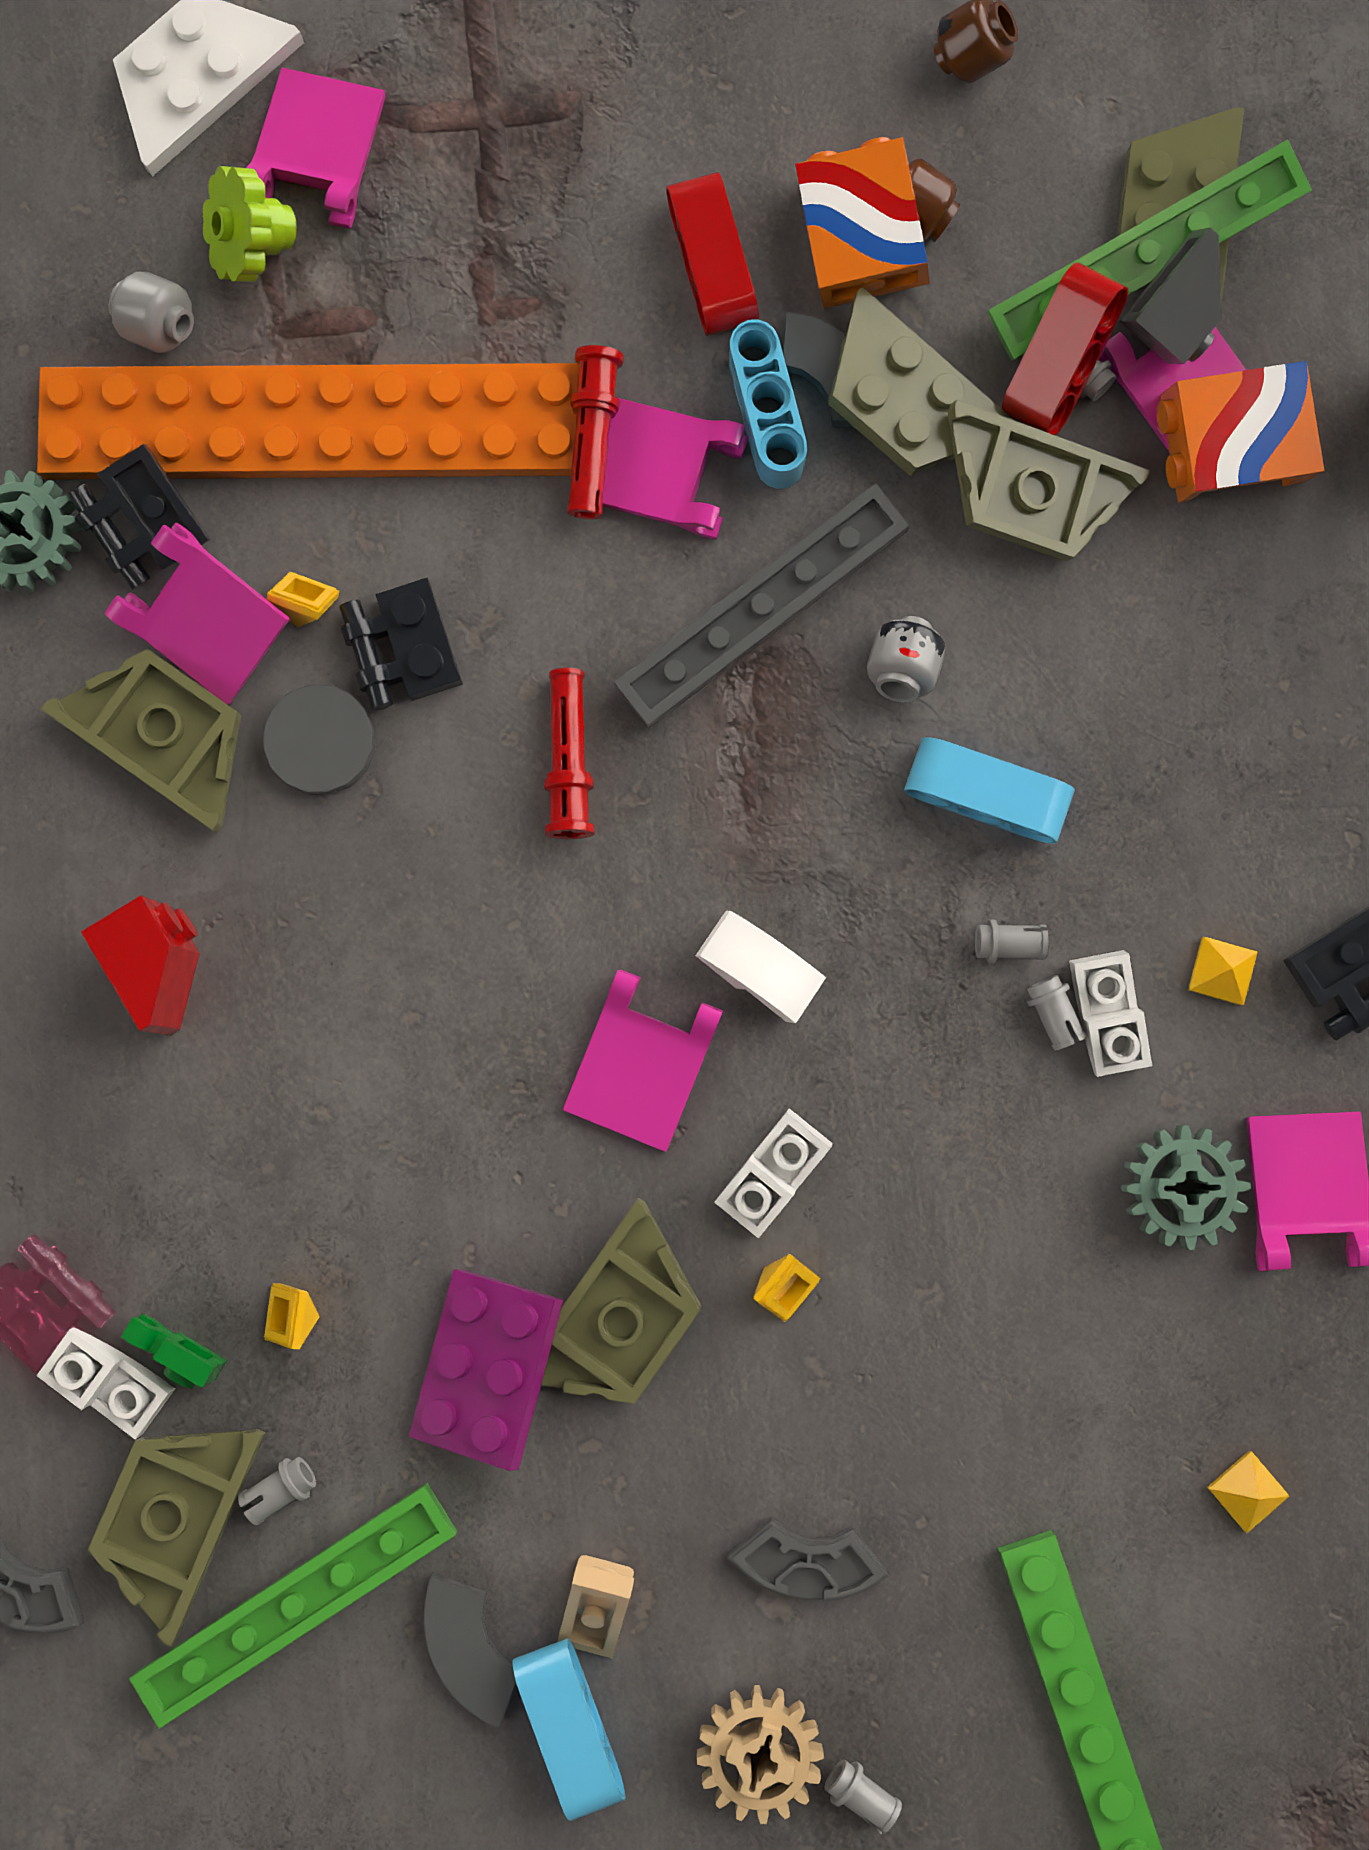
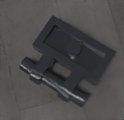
M142 444L97 473L110 494L99 501L86 483L67 494L79 512L76 518L85 531L92 530L109 555L105 559L115 574L120 572L132 590L151 579L139 562V559L151 552L161 569H166L176 563L175 560L165 556L151 544L162 525H166L170 529L174 523L182 525L194 535L201 546L211 540L146 444ZM119 510L123 511L139 535L138 538L128 544L110 519Z
M428 577L375 594L382 615L373 618L365 617L360 600H351L340 605L339 608L345 623L341 627V632L345 644L353 648L360 670L356 673V679L360 691L367 692L372 710L377 711L392 706L393 700L388 686L404 682L411 701L463 685ZM389 636L397 661L381 664L374 640Z
M1369 907L1283 960L1313 1008L1320 1007L1331 999H1335L1340 1012L1326 1020L1324 1027L1328 1034L1336 1041L1352 1031L1359 1034L1369 1028V994L1361 998L1354 987L1355 984L1369 976Z

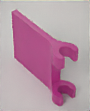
M281 67L254 157L246 167L255 169L258 178L264 182L265 198L273 197L275 179L327 190L324 207L325 209L332 210L329 224L351 229L356 213L360 182L386 98L385 90Z
M1216 327L1211 331L1214 335L1213 342L1193 362L1188 360L1185 364H1167L1153 350H1150L1137 360L1131 344L1121 332L1107 341L1099 357L1102 363L1108 360L1113 365L1111 371L1117 376L1116 381L1126 391L1168 451L1167 434L1161 433L1157 422V405L1161 400L1160 395L1180 380L1246 370Z
M618 398L620 401L619 411L614 418H611L608 435L603 507L672 524L699 536L717 540L723 517L719 516L720 508L711 504L694 501L710 449L729 457L742 459L748 441V436L744 435L745 425L728 420L700 419Z
M174 523L171 529L166 525H162L151 544L165 556L180 563L150 608L138 596L128 593L125 599L119 595L116 596L106 610L105 615L115 624L147 641L210 693L229 705L233 702L290 618L209 554L194 535L182 525Z
M620 969L617 970L603 1010L563 1110L667 1152L723 1010L703 1002L690 1033L630 1009L629 1005L641 977Z
M1361 1112L1247 1117L1246 1126L1257 1223L1256 1264L1258 1271L1291 1269V1255L1286 1236L1347 1233L1345 1251L1348 1267L1369 1266V1177Z

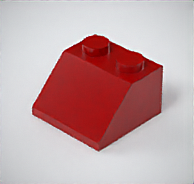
M140 895L84 929L81 933L139 1031L171 1036L181 1029L200 955L192 942V939L197 937L198 934L191 920L181 908L173 910L166 902L160 903Z

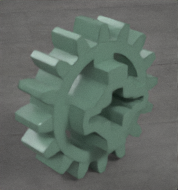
M8 470L5 472V484L0 485V587L5 591L12 592L18 581L24 590L31 593L35 591V579L40 577L50 586L56 584L52 571L57 566L66 571L72 569L71 564L64 557L67 551L81 552L82 546L71 538V534L83 530V527L75 516H70L76 510V507L66 495L61 496L63 490L55 482L48 480L43 484V480L32 471H28L22 482L12 470ZM12 523L17 528L22 527L33 539L29 541L22 535L19 537L8 527V524ZM53 525V533L51 537L50 527Z
M1176 1125L1174 1139L1164 1129L1154 1131L1156 1146L1153 1147L1147 1143L1139 1142L1135 1147L1143 1157L1140 1163L1125 1162L1124 1165L1125 1169L1135 1174L1134 1182L1121 1185V1191L1135 1194L1136 1201L1126 1208L1129 1215L1143 1214L1146 1217L1139 1228L1144 1234L1150 1235L1161 1229L1159 1243L1171 1247L1178 1235L1182 1248L1186 1250H1195L1197 1236L1207 1245L1214 1246L1218 1244L1215 1229L1220 1228L1233 1233L1237 1228L1229 1218L1231 1212L1246 1213L1248 1209L1245 1204L1236 1200L1237 1192L1251 1189V1183L1237 1180L1235 1175L1236 1172L1246 1165L1244 1160H1228L1226 1155L1229 1153L1232 1144L1228 1140H1220L1211 1145L1212 1130L1207 1128H1200L1193 1139L1189 1125ZM1197 1152L1203 1154L1212 1162L1219 1176H1212L1201 1165V1155H1197ZM1167 1155V1166L1156 1177H1151L1157 1163ZM1185 1179L1207 1185L1206 1188H1195V1191L1187 1192L1185 1195L1177 1194L1176 1191L1164 1190L1165 1186H1176V1183L1184 1182ZM1215 1198H1219L1214 1210L1204 1219V1210ZM1152 1199H1160L1170 1208V1218L1174 1219V1223L1165 1219L1158 1212Z

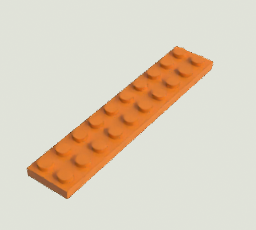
M579 364L40 367L37 473L44 480L100 479L97 473L142 444H146L170 479L571 476L577 414L573 413L570 400L572 394L577 392Z

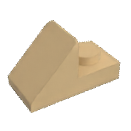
M581 1555L576 1566L558 1641L569 1638L575 1649L613 1658L634 1583L633 1569L625 1565Z

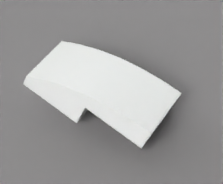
M725 911L695 955L736 989H746L784 1021L790 1023L798 1021L826 979L824 975L790 949L732 911Z
M1121 950L1069 960L1082 1029L1087 1034L1085 1042L1094 1075L1099 1077L1151 1067L1152 1061L1144 1012L1137 1006L1129 953Z
M788 1109L718 1196L715 1203L759 1238L794 1196L798 1187L831 1149L833 1143L791 1109Z
M74 1327L69 1329L37 1374V1377L79 1409L83 1410L91 1405L134 1439L143 1435L175 1390L173 1386L129 1356Z

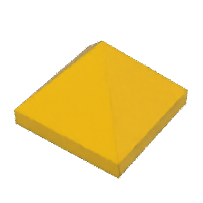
M289 572L267 593L266 599L290 618L289 621L298 628L318 620L338 599L340 591L326 584Z
M1202 937L1188 991L1243 1006L1258 952L1208 937Z
M788 1254L763 1268L753 1299L786 1322L819 1283L821 1278L791 1254Z
M281 1283L272 1284L265 1326V1340L290 1349L301 1348L320 1317L307 1291Z
M1250 1450L1207 1487L1246 1534L1290 1497Z

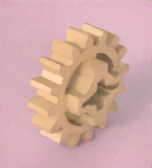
M753 1685L751 1699L743 1701L741 1695L734 1690L730 1692L731 1708L728 1711L717 1704H714L711 1708V1717L716 1726L701 1725L700 1740L709 1745L697 1749V1764L709 1767L702 1773L703 1788L708 1789L718 1786L719 1788L715 1795V1805L721 1809L730 1801L736 1803V1819L739 1821L745 1818L749 1809L757 1810L760 1824H767L769 1809L777 1808L779 1814L784 1819L790 1817L788 1801L794 1798L806 1805L809 1802V1795L804 1783L819 1784L821 1780L820 1769L813 1763H810L824 1759L822 1744L811 1741L819 1734L817 1723L815 1720H807L801 1723L800 1721L805 1713L804 1704L798 1700L789 1708L785 1707L784 1692L780 1688L776 1689L771 1700L763 1699L760 1685ZM758 1717L757 1720L742 1727L737 1726V1724L744 1720ZM783 1725L795 1737L799 1753L794 1752L793 1746L783 1743L781 1739ZM768 1736L770 1755L763 1754L760 1761L756 1762L752 1772L750 1753L756 1754L760 1746H764ZM721 1755L726 1757V1762L736 1765L739 1772L737 1783L726 1772ZM778 1782H781V1783H782V1784H780V1785H778L777 1787H774V1788H772V1789L763 1790V1789H765V1788H767V1787H769V1786H771V1785H773V1784H775V1783H778Z

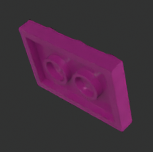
M454 1269L409 1437L507 1471L519 1470L563 1299L468 1270Z

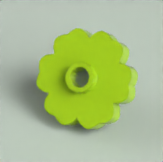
M219 166L215 174L209 179L208 191L210 199H207L203 204V237L207 244H210L209 262L221 280L255 282L258 275L264 272L265 255H278L282 250H289L293 246L296 238L295 215L289 205L281 204L276 198H265L264 182L258 178L255 169Z

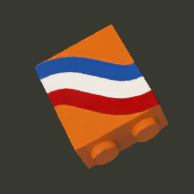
M886 137L874 138L863 143L860 148L840 153L821 151L810 156L807 161L795 164L817 282L824 309L851 303L861 287L876 297L930 284L928 261L903 137L892 140Z
M1307 361L1180 380L1160 395L1161 400L1157 405V422L1161 433L1167 434L1170 452L1166 460V477L1169 486L1172 489H1176L1178 503L1188 502L1202 492L1282 480L1283 486L1301 484L1325 471Z

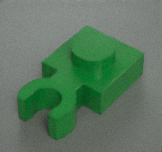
M144 1313L139 1318L133 1316L121 1335V1338L128 1343L154 1355L152 1359L166 1367L163 1371L164 1375L186 1388L193 1389L195 1385L203 1388L217 1379L227 1362L223 1357L184 1334L171 1332L160 1322Z

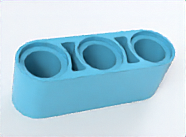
M747 320L739 324L731 335L729 370L742 419L746 427L745 430L756 471L760 479L767 486L784 489L796 484L802 476L807 455V441L779 337L775 329L767 322ZM748 347H758L765 351L767 356L759 361H750L745 359L740 353ZM770 397L778 401L781 408L773 413H764L759 411L754 406V403L760 398ZM776 448H784L793 453L795 460L787 465H778L773 463L767 454Z
M924 737L921 739L904 792L925 803L1039 842L1056 844L1075 789L1055 778L941 739Z
M566 1638L514 1658L513 1671L517 1687L566 1818L572 1821L625 1801L624 1785L615 1756L571 1640Z

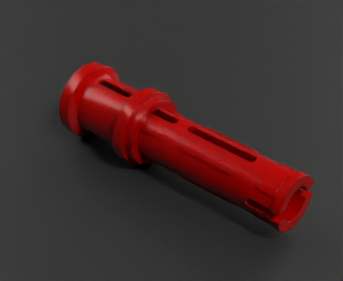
M586 345L576 349L574 358L575 362L579 364L577 392L572 394L570 400L572 411L577 416L567 514L569 516L574 515L575 518L594 520L600 519L603 514V489L606 475L608 435L611 418H614L619 411L620 401L615 397L617 369L623 366L624 355L619 350L611 347Z
M557 668L549 672L551 685L552 772H549L547 778L544 779V789L550 792V823L545 825V836L566 840L583 839L595 835L594 824L589 823L588 792L594 789V781L590 773L585 771L583 679H585V676L581 669Z

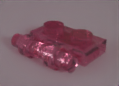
M33 1234L18 1248V1251L32 1264L30 1270L25 1274L13 1262L6 1263L0 1268V1340L37 1375L69 1329L74 1327L85 1332L77 1324L84 1315L98 1328H101L112 1318L116 1311L101 1298L104 1292L92 1280L85 1283L65 1263L68 1257L58 1247L54 1245L49 1248L37 1235ZM48 1280L69 1299L63 1309L41 1290Z

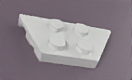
M180 0L113 59L140 158L152 177L304 44L301 32L294 25L223 0Z

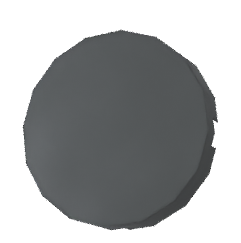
M306 685L287 693L272 708L264 726L263 749L271 769L287 785L309 795H324L322 793L339 792L351 787L367 772L375 753L374 728L366 709L349 692L331 685Z

